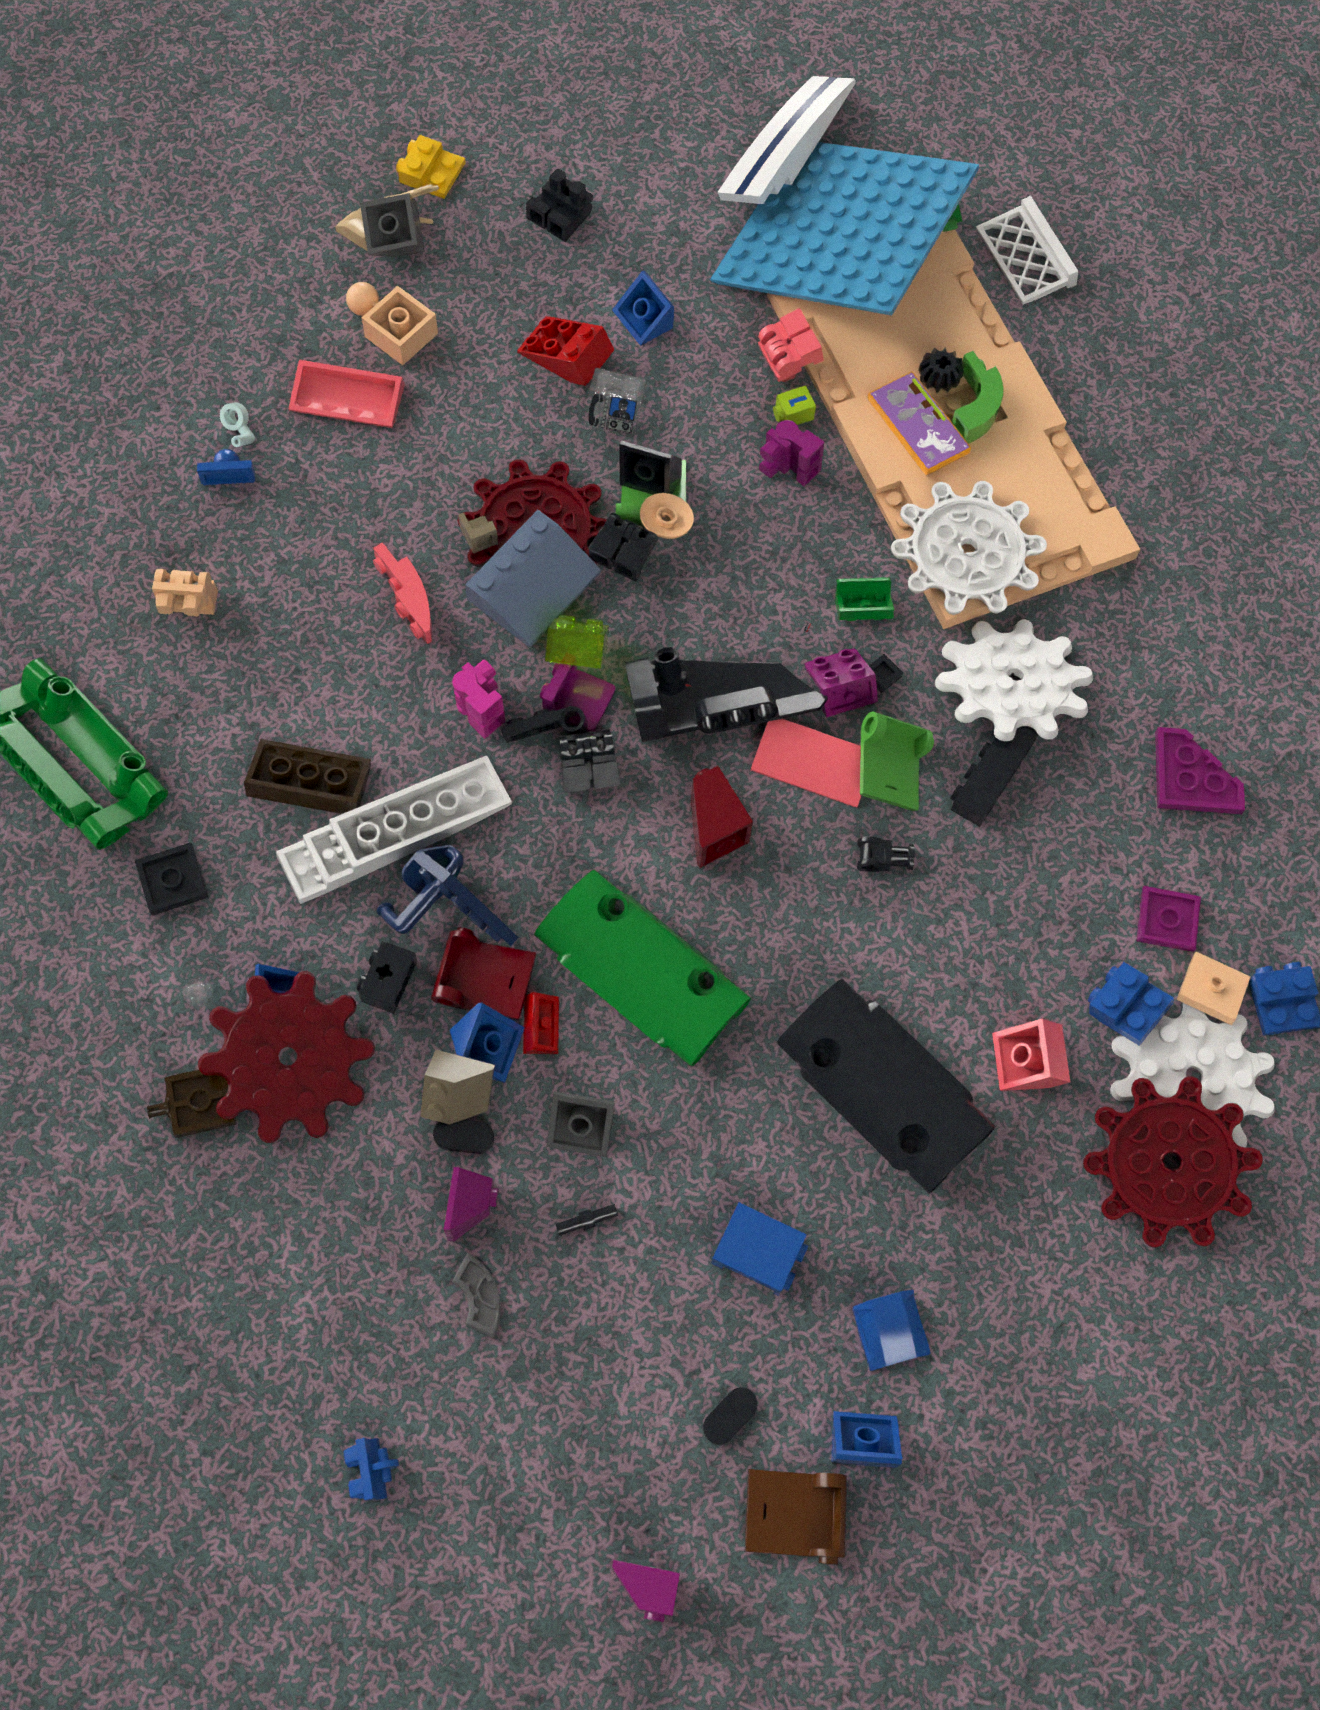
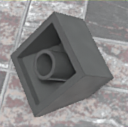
M410 193L360 203L369 255L397 257L425 252L417 201Z

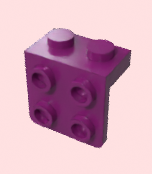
M566 652L562 661L557 660L550 683L546 682L541 689L542 708L557 711L569 706H576L583 711L588 721L587 732L595 731L615 694V686L578 670L577 656ZM573 716L567 723L578 726L581 718Z

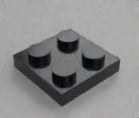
M191 842L134 860L147 906L152 916L209 898Z

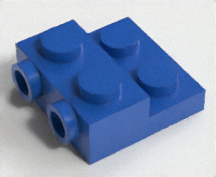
M1123 962L1119 968L1113 966L1105 977L1107 983L1102 989L1096 987L1091 992L1088 998L1090 1003L1089 1014L1140 1046L1173 1005L1174 997L1150 984L1147 975Z
M1293 962L1284 965V970L1274 971L1272 966H1265L1256 969V974L1250 977L1249 987L1263 1036L1320 1028V1014L1315 1000V996L1319 993L1311 966L1302 967L1301 962Z

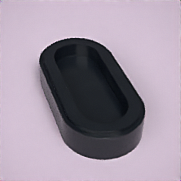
M461 1120L450 1125L438 1122L433 1130L434 1141L443 1150L481 1154L487 1152L494 1143L493 1130L484 1122Z
M743 1387L732 1390L706 1417L703 1424V1433L706 1439L715 1445L728 1443L755 1414L758 1406L755 1394Z

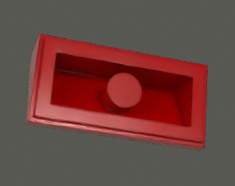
M532 992L525 996L523 1054H558V996Z

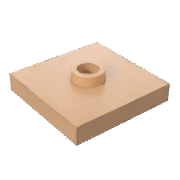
M1195 952L1176 1000L1232 1025L1237 1018L1250 976Z

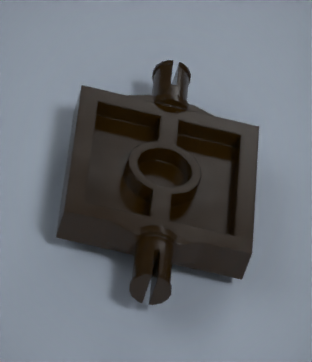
M200 1070L164 1077L166 1085L165 1102L147 1106L149 1119L168 1115L175 1138L237 1124L236 1117L223 1119L217 1113V1103L228 1091V1083L225 1078L219 1075H204Z

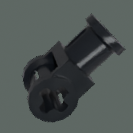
M872 836L862 837L857 840V846L860 848V861L857 863L859 871L889 872L890 866L907 867L908 870H913L915 860L914 844H909L908 847L892 846V840H882Z

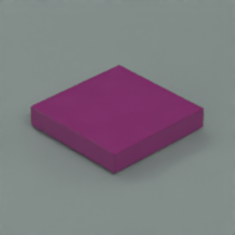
M1143 886L1136 941L1195 952L1201 896Z

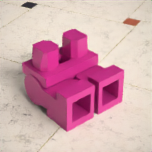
M482 660L475 667L467 662L462 666V671L456 673L452 680L458 711L468 716L469 724L484 739L506 722L503 698L495 691L498 689V685L493 679L496 671L486 660Z

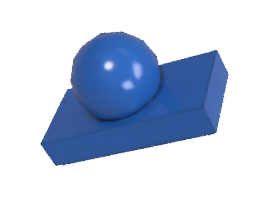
M231 449L219 450L215 454L213 462L197 463V472L203 485L254 483L255 470L252 460L240 461L239 456Z

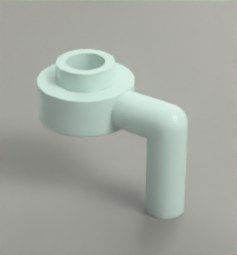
M237 402L224 405L220 411V420L223 426L228 430H238L241 434L231 439L234 447L248 445L255 441L254 434L247 426L249 419L247 409ZM236 412L238 414V420L235 417Z

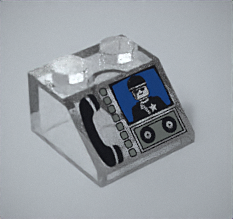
M595 368L589 388L583 428L634 438L646 398L647 378Z

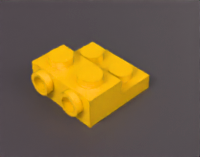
M419 135L416 141L411 140L409 142L407 156L405 159L400 158L398 160L396 172L399 176V183L416 189L430 184L433 186L437 185L439 189L429 194L445 199L464 167L466 160L464 157L443 150L442 142Z

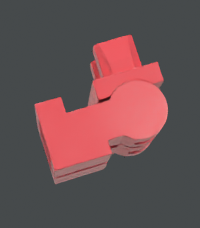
M800 308L781 317L779 322L767 325L758 335L760 340L758 346L778 382L794 379L796 374L802 371L801 367L813 362L816 365L824 361L822 346L813 330L810 329V325Z

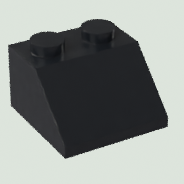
M625 441L620 442L621 486L652 495L658 493L673 494L682 477L681 458Z

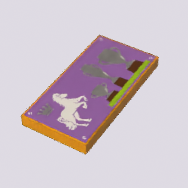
M913 371L868 393L867 399L926 476L970 453V445Z

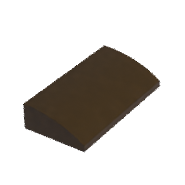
M260 739L244 781L245 793L247 797L344 814L361 806L370 772L371 759Z

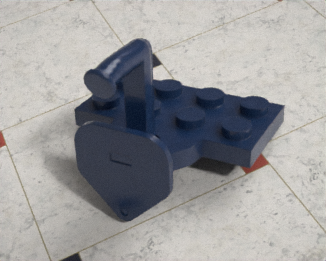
M452 845L420 849L405 864L402 869V879L418 895L400 915L394 912V906L391 903H382L377 908V914L398 933L405 934L414 927L437 899L444 895L449 900L453 897L451 899L453 905L465 915L470 912L468 917L482 931L487 927L485 932L497 943L502 939L512 946L519 938L456 879L462 869L464 859L461 852Z

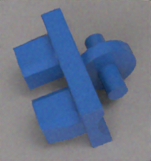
M378 1438L355 1440L356 1445L344 1450V1459L347 1467L359 1466L361 1478L349 1481L350 1497L364 1498V1500L387 1498L385 1483L392 1482L390 1469L399 1467V1460H389L387 1448L380 1449Z

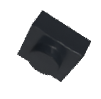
M885 654L869 665L876 675L877 689L881 693L902 678L903 672Z

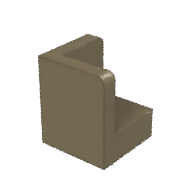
M464 513L458 515L460 529L473 554L498 544L497 530L492 521L488 522L486 517L482 516L468 522Z

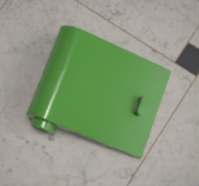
M874 711L868 713L861 727L860 795L907 810L918 811L919 759L933 748L934 739L932 732Z

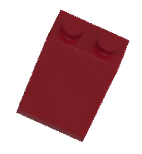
M719 766L699 771L692 781L691 810L697 865L699 868H702L750 842L753 821Z

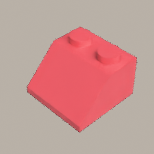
M1042 1018L992 1033L1000 1091L1044 1089L1070 1083L1062 1024Z

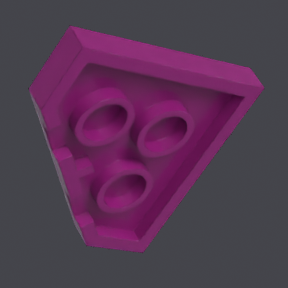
M1158 727L1155 731L1157 808L1242 815L1245 811L1244 784L1236 776L1233 778L1222 768L1223 764L1208 749L1203 750L1193 740L1194 736L1187 729Z

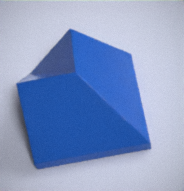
M478 1003L450 1029L457 1055L495 1065L493 1079L505 1083L525 1027L489 1006Z

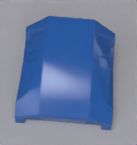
M914 1290L900 1291L853 1306L852 1310L859 1338L870 1372L931 1354L918 1313Z

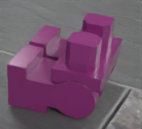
M781 421L777 424L775 430L771 428L766 433V444L760 448V455L764 460L759 464V470L769 478H772L778 471L785 474L791 469L797 474L796 481L804 487L822 469L825 442L809 430L803 433L793 421Z

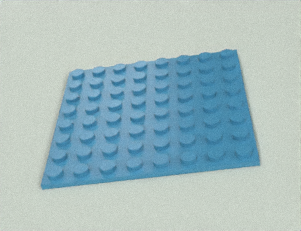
M818 142L792 185L784 184L778 194H769L764 204L757 205L710 281L719 285L892 316L979 170V164Z

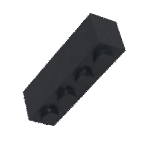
M1021 726L1017 728L1014 738L1010 741H1001L995 737L991 744L986 742L978 755L982 759L978 765L972 763L964 778L968 779L964 786L958 785L950 797L954 801L951 811L980 827L1038 737L1036 730L1029 726Z

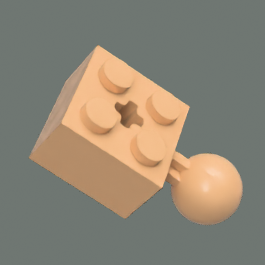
M357 282L347 291V306L354 314L363 316L362 323L365 338L401 365L409 361L438 334L436 314L399 286H396L380 302L377 290L367 282Z

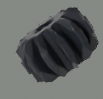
M946 347L942 351L934 348L931 353L926 352L919 365L920 382L926 383L927 389L935 388L937 393L941 389L948 393L951 387L956 388L959 385L960 379L963 377L964 367H962V358H956V351L948 353Z

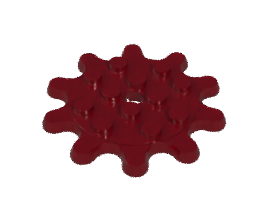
M516 459L509 464L510 478L506 483L495 484L485 478L478 479L474 483L473 489L476 495L483 500V506L478 511L463 513L468 522L485 516L488 522L492 521L497 530L498 544L474 554L470 549L467 554L468 561L476 567L485 565L537 510L557 523L589 556L587 543L595 539L607 520L594 517L589 511L590 506L600 499L602 495L601 488L596 484H587L581 488L571 487L567 482L570 472L569 466L562 461L553 463L546 474L534 475L524 460Z
M308 971L299 972L294 978L291 989L285 993L273 991L263 976H252L246 983V991L249 995V1004L246 1009L235 1012L226 1007L219 1006L214 1008L209 1015L211 1025L223 1033L224 1045L219 1051L203 1054L198 1060V1068L202 1074L222 1076L228 1083L226 1095L217 1103V1113L223 1119H232L242 1111H253L259 1118L258 1136L265 1143L277 1141L284 1124L291 1120L301 1122L311 1137H322L329 1128L325 1111L330 1103L341 1101L349 1106H357L364 1099L363 1088L354 1083L349 1075L350 1068L357 1061L370 1059L375 1052V1046L368 1038H353L346 1032V1021L356 1011V1001L349 995H342L331 1003L320 1002L315 996L316 978ZM288 1047L295 1051L296 1060L293 1064L284 1065L280 1062L278 1055L283 1048Z
M1188 1076L1182 1079L1178 1091L1171 1097L1159 1095L1150 1080L1138 1078L1131 1086L1135 1102L1131 1111L1120 1113L1110 1107H1101L1095 1113V1122L1108 1134L1109 1145L1103 1151L1088 1153L1083 1159V1166L1088 1173L1104 1175L1112 1182V1193L1102 1202L1101 1212L1110 1220H1117L1126 1213L1138 1214L1144 1222L1143 1241L1150 1247L1156 1248L1164 1244L1168 1231L1175 1226L1187 1229L1195 1244L1208 1246L1215 1238L1211 1223L1215 1212L1225 1210L1237 1217L1246 1216L1251 1212L1252 1202L1249 1197L1238 1189L1236 1180L1241 1172L1253 1171L1261 1167L1263 1163L1262 1154L1255 1148L1240 1147L1233 1140V1129L1244 1117L1242 1108L1236 1103H1227L1218 1110L1207 1109L1201 1102L1202 1084L1197 1078ZM1174 1153L1179 1157L1180 1166L1177 1170L1172 1171L1164 1165L1163 1160L1166 1154Z

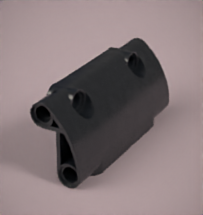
M843 979L837 981L817 998L777 1041V1044L795 1062H799L803 1079L839 1112L893 1168L900 1171L908 1170L910 1172L909 1175L928 1194L932 1193L945 1180L953 1168L979 1146L996 1128L973 1105V1097L963 1084L878 1003L872 1000L865 1001Z

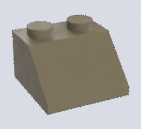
M435 1050L424 1076L420 1117L450 1125L488 1111L495 1065Z

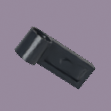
M569 706L557 711L542 709L535 712L533 717L524 720L518 717L507 721V725L502 726L501 731L504 739L509 743L562 727L566 734L586 732L588 721L583 711L576 706ZM571 717H580L581 722L578 726L573 728L567 726V721Z

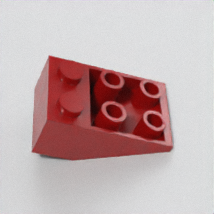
M545 316L530 336L525 339L517 352L570 383L586 386L613 353L614 347L603 326Z

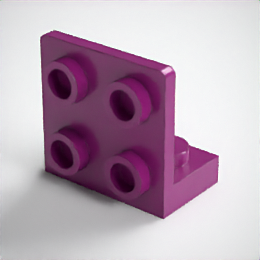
M844 649L839 653L826 657H817L812 661L804 663L806 671L819 687L820 693L828 696L827 702L822 707L826 718L878 702L876 675L856 649Z

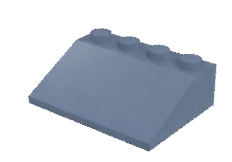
M537 510L465 584L467 600L531 648L601 573V569L557 523Z

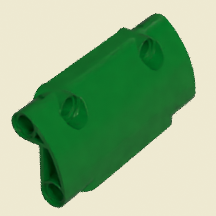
M42 658L34 659L26 665L23 670L21 683L0 691V754L66 826L71 829L77 827L96 849L101 850L115 843L130 831L126 825L138 819L140 821L144 820L166 799L168 790L145 767V758L84 696L70 679L58 676ZM32 708L39 715L40 719L54 731L119 802L106 808L97 804L18 718Z
M595 869L585 875L562 897L534 933L535 937L558 955L557 960L651 1040L663 1048L668 1047L691 1067L703 1057L730 1020L737 1018L751 1001V997L726 978L721 969L632 896L624 894ZM618 899L624 902V911L621 914H618L615 910V903ZM707 972L711 973L714 977V985L711 988H708L703 981L704 975Z

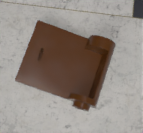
M748 1469L744 1552L818 1557V1564L838 1565V1558H845L847 1475L836 1473L805 1474ZM764 1504H765V1506H766V1509H765V1519L763 1520V1511H764Z

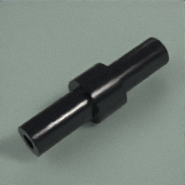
M615 1204L592 1212L588 1209L579 1212L577 1217L557 1223L556 1228L559 1236L581 1228L585 1231L596 1227L595 1223L618 1216Z

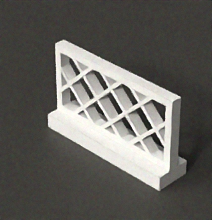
M1031 196L1022 199L1021 206L976 226L977 232L1022 305L1065 286L1070 288L1077 285V268ZM1017 216L1023 222L1021 228L1008 225L1009 220ZM994 228L1001 230L999 237L995 238L988 236L985 230ZM1005 231L1018 234L1016 242L1003 240ZM1022 235L1032 237L1034 239L1033 246L1020 244ZM999 246L1012 248L1010 257L999 255ZM1016 250L1030 253L1028 260L1024 261L1014 258ZM1033 255L1044 256L1046 258L1045 265L1032 263ZM1011 264L1024 267L1022 276L1010 273ZM1028 269L1041 271L1039 280L1027 278ZM1045 273L1056 275L1059 279L1054 283L1043 281ZM1022 284L1036 286L1035 292L1025 296L1021 290Z

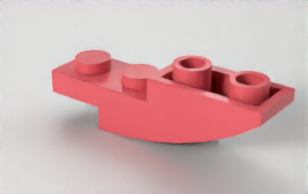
M383 542L373 548L376 558L373 560V563L380 574L386 573L390 578L388 582L395 593L397 603L394 605L395 610L402 619L407 617L411 624L409 626L417 639L422 637L428 644L432 642V623L429 603L421 578L407 556L397 562Z

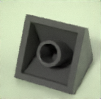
M554 1091L546 1147L607 1157L615 1112V1101Z

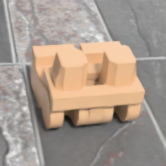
M156 569L152 590L156 598L158 613L171 614L173 612H183L188 616H199V614L214 615L218 589L214 580H211L209 572H200L199 576H197L193 571L172 570L171 574H169L165 569Z

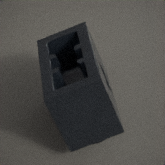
M382 941L379 949L375 948L370 956L369 965L371 967L367 975H362L359 980L357 991L359 992L361 1002L394 1014L418 962L415 952ZM387 972H390L391 977H385L384 981H382L380 975L385 976Z

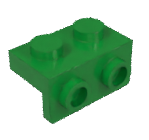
M891 578L837 579L835 604L839 620L893 619L894 606L890 594Z

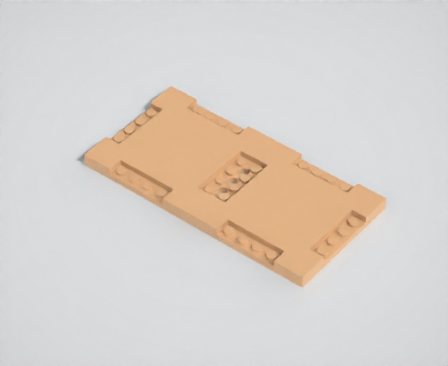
M956 230L941 232L892 316L768 293L767 297L779 320L781 317L800 308L810 325V329L813 330L821 344L824 361L816 365L812 362L804 367L895 539L909 538L914 533L913 528L902 520L900 516L901 508L906 504H914L923 509L932 507L935 500L931 491L933 485L937 482L949 484L956 495L965 497L972 493L973 487L977 482L986 481L993 487L992 500L996 505L1006 507L1015 501L1026 503L1029 507V514L1021 521V530L1027 535H1039L1047 542V547L1043 553L1025 558L1026 567L1036 573L1039 578L1037 586L1029 591L1016 586L1006 587L1004 595L1008 602L1007 606L1136 559L1140 551L1137 542L1116 506L1110 508L1066 432L1065 425L1067 422L1021 342H1014L974 273V261ZM946 347L948 353L956 351V358H962V360L964 354L974 351L976 356L985 363L986 370L996 366L1002 378L1003 398L996 420L986 434L969 443L971 447L969 454L926 476L867 399L868 393L911 371L920 381L919 365L926 352L931 353L934 348L942 351ZM964 376L960 379L959 385L956 388L951 387L948 393L943 389L937 393L935 388L927 389L926 383H922L950 419H953L955 410L977 399L975 392ZM970 544L961 546L965 554L966 552L975 551V548ZM906 559L913 573H915L918 566L915 562ZM929 588L923 591L943 629L990 613L983 601L968 599L963 611L952 615L946 611L944 606L946 597L941 590Z

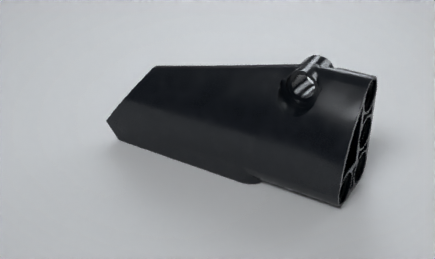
M663 647L654 653V661L651 662L649 657L625 662L642 742L698 730L706 734H713L820 711L828 700V696L806 685L781 663L680 660L677 649L673 647Z

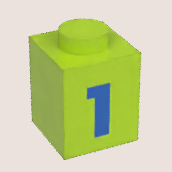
M806 385L777 394L776 405L773 407V413L777 422L790 420L797 425L814 420L816 404Z

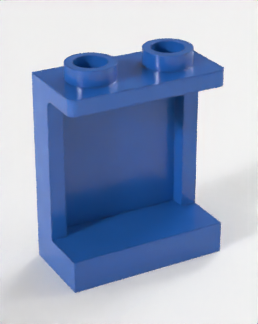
M738 1202L711 1264L721 1269L724 1266L773 1290V1294L779 1296L782 1289L789 1291L796 1274L791 1272L795 1260L800 1263L802 1262L808 1245L803 1243L807 1234Z

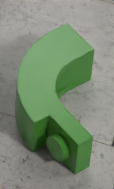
M974 351L964 354L962 367H964L963 376L975 392L977 399L955 410L952 419L953 425L968 444L979 439L989 431L996 420L1003 398V382L998 369L995 366L986 370L985 363L976 356Z

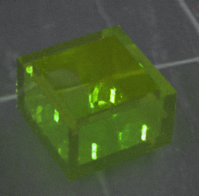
M560 615L559 619L555 618L548 628L545 662L601 669L606 658L609 625H603V621L598 619H587V622L576 621V617Z

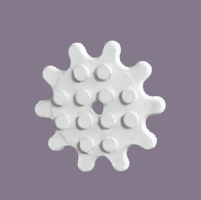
M986 481L977 482L973 487L972 493L965 497L956 495L949 484L937 482L933 485L931 491L935 500L932 507L923 509L914 504H906L901 508L900 516L902 520L913 528L914 533L909 538L893 541L891 551L896 558L911 560L918 566L917 571L908 579V587L911 592L919 594L929 588L941 590L945 594L944 606L949 614L956 615L963 611L968 599L983 601L990 612L997 614L1004 611L1007 607L1008 602L1004 595L1006 587L1016 586L1029 591L1037 586L1039 578L1036 573L1026 567L1025 558L1043 553L1047 547V542L1039 535H1027L1021 530L1020 523L1029 514V507L1026 503L1015 501L1006 507L996 505L992 500L993 487ZM970 544L975 548V551L966 552L965 554L961 546Z
M1022 619L1018 621L1011 633L997 632L988 622L979 621L972 628V636L976 641L975 643L965 645L956 641H949L944 645L942 649L943 657L952 661L957 669L950 672H942L936 678L935 686L942 692H956L963 697L964 702L955 710V717L960 722L970 723L980 717L988 718L994 723L995 737L1001 741L1012 740L1017 728L1021 726L1032 727L1040 737L1049 740L1054 739L1058 735L1059 729L1054 720L1057 715L1067 714L1075 718H1083L1087 715V702L1075 695L1072 690L1079 686L1090 685L1093 681L1092 671L1086 666H1073L1065 661L1064 658L1072 651L1069 638L1061 636L1052 641L1039 640L1033 635V625L1029 620ZM1014 673V676L1019 677L1021 680L1015 681L1009 676Z
M1183 1003L1181 1015L1177 1018H1169L1164 1015L1140 1046L1124 1036H1118L1112 1041L1113 1052L1128 1061L1131 1071L1127 1078L1115 1081L1111 1085L1110 1091L1112 1096L1118 1101H1134L1131 1092L1133 1082L1138 1078H1146L1153 1083L1159 1095L1171 1097L1178 1091L1181 1080L1186 1077L1187 1069L1194 1068L1201 1074V1102L1207 1109L1218 1110L1227 1103H1236L1242 1108L1244 1117L1251 1114L1260 1118H1269L1274 1113V1103L1271 1099L1258 1092L1255 1087V1080L1258 1076L1270 1073L1274 1069V1059L1268 1053H1251L1243 1047L1241 1037L1248 1027L1244 1016L1238 1014L1232 1025L1225 1022L1217 1024L1210 1021L1204 1012ZM1240 1122L1233 1129L1232 1137L1238 1146L1246 1148L1247 1137L1241 1128Z

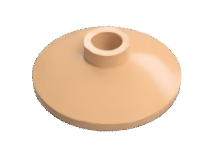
M658 493L651 495L645 499L640 509V519L644 527L661 538L674 539L682 537L690 531L693 525L694 515L691 507L682 498L673 494Z

